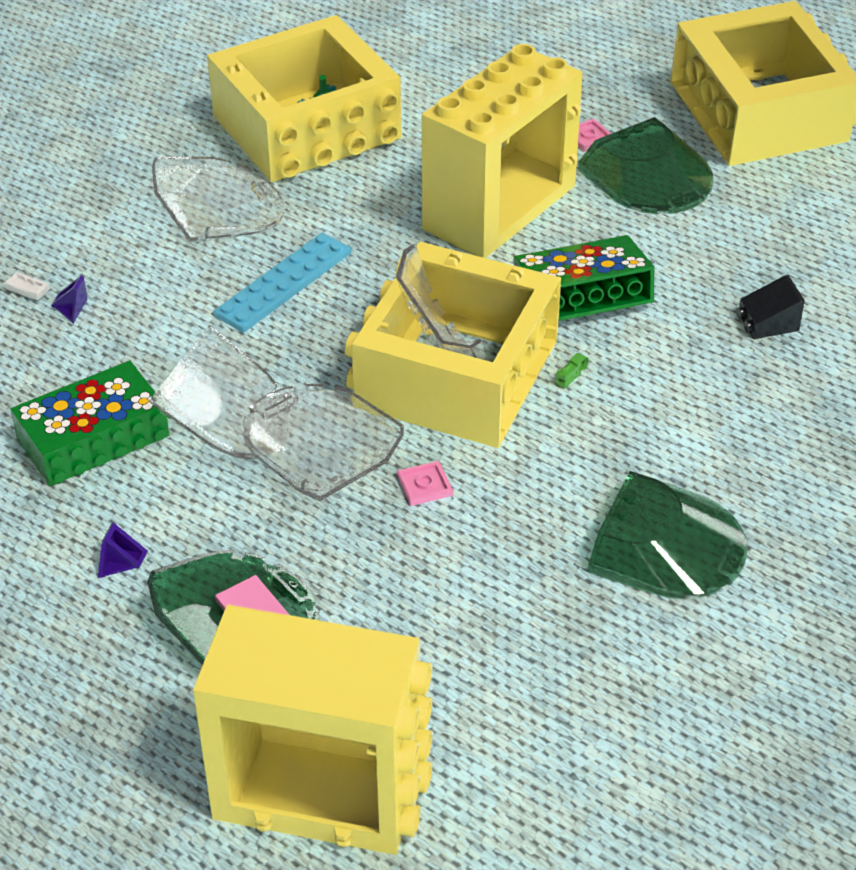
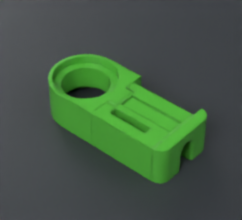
M576 353L567 365L557 371L556 385L565 389L581 374L582 370L587 368L589 358Z

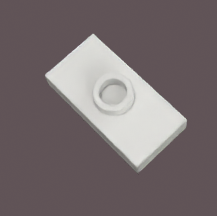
M18 272L4 283L5 289L37 301L50 290L48 283Z

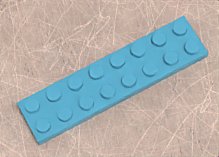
M320 233L213 311L214 317L245 333L352 253L351 247L324 233Z

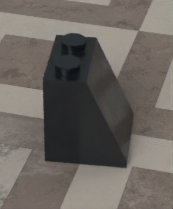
M784 275L741 298L739 308L736 311L739 320H742L745 331L750 333L753 340L797 332L800 330L805 300L790 276Z

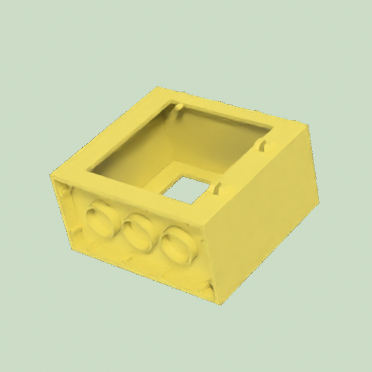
M797 1L678 22L670 83L729 166L850 141L852 127L856 126V74L848 65L846 56L843 53H838L831 44L829 35L820 31L815 24L812 14L806 13ZM783 74L789 80L756 88L750 82Z
M338 15L207 55L213 116L271 183L286 177H293L298 173L318 166H326L333 161L351 155H358L365 150L383 144H390L395 140L401 139L400 76ZM320 75L326 76V84L336 86L335 91L312 98L319 89Z
M518 44L497 61L491 62L486 69L473 78L466 80L462 86L448 96L441 98L438 103L422 113V230L472 255L486 258L575 186L583 71L567 65V62L562 58H550L538 53L529 44Z
M419 241L410 256L403 255L400 258L394 281L386 280L384 282L378 305H369L366 309L361 331L359 333L352 331L346 341L345 355L352 358V366L347 375L346 385L347 388L354 390V407L499 448L557 342L561 277ZM429 324L500 343L503 346L495 360L490 362L416 341L426 325Z
M227 604L193 689L212 819L254 827L260 831L270 830L336 843L337 846L342 847L352 846L397 855L402 835L416 836L421 813V806L416 805L419 792H428L433 766L432 762L427 761L432 744V730H427L432 711V697H426L431 682L432 663L420 661V638Z

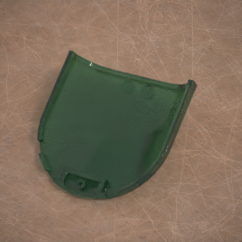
M656 117L596 139L579 160L578 170L611 199L629 209L632 206L639 208L642 213L657 214V211H668L669 214L690 210L703 203L713 188V173L706 160Z
M630 471L598 531L588 564V573L662 597L685 599V596L699 595L701 598L717 593L719 588L726 584L729 586L737 579L746 563L747 541L744 531L735 517L717 502L689 490Z
M232 550L212 551L152 570L147 580L155 616L202 666L224 613L223 609L215 601V595L256 575L289 615L319 620V612H316L313 608L316 600L308 587L296 575L280 564H277L275 568L263 562L265 557L248 552L244 556L233 555Z

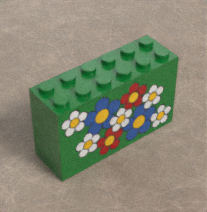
M628 235L513 256L514 266L561 277L558 321L654 302V265Z
M131 360L10 408L17 440L49 487L170 436L165 404Z

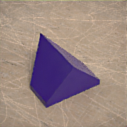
M79 276L61 290L51 304L53 308L57 309L73 324L88 299L84 277Z
M114 522L110 525L102 540L98 578L140 568L148 552L147 549Z

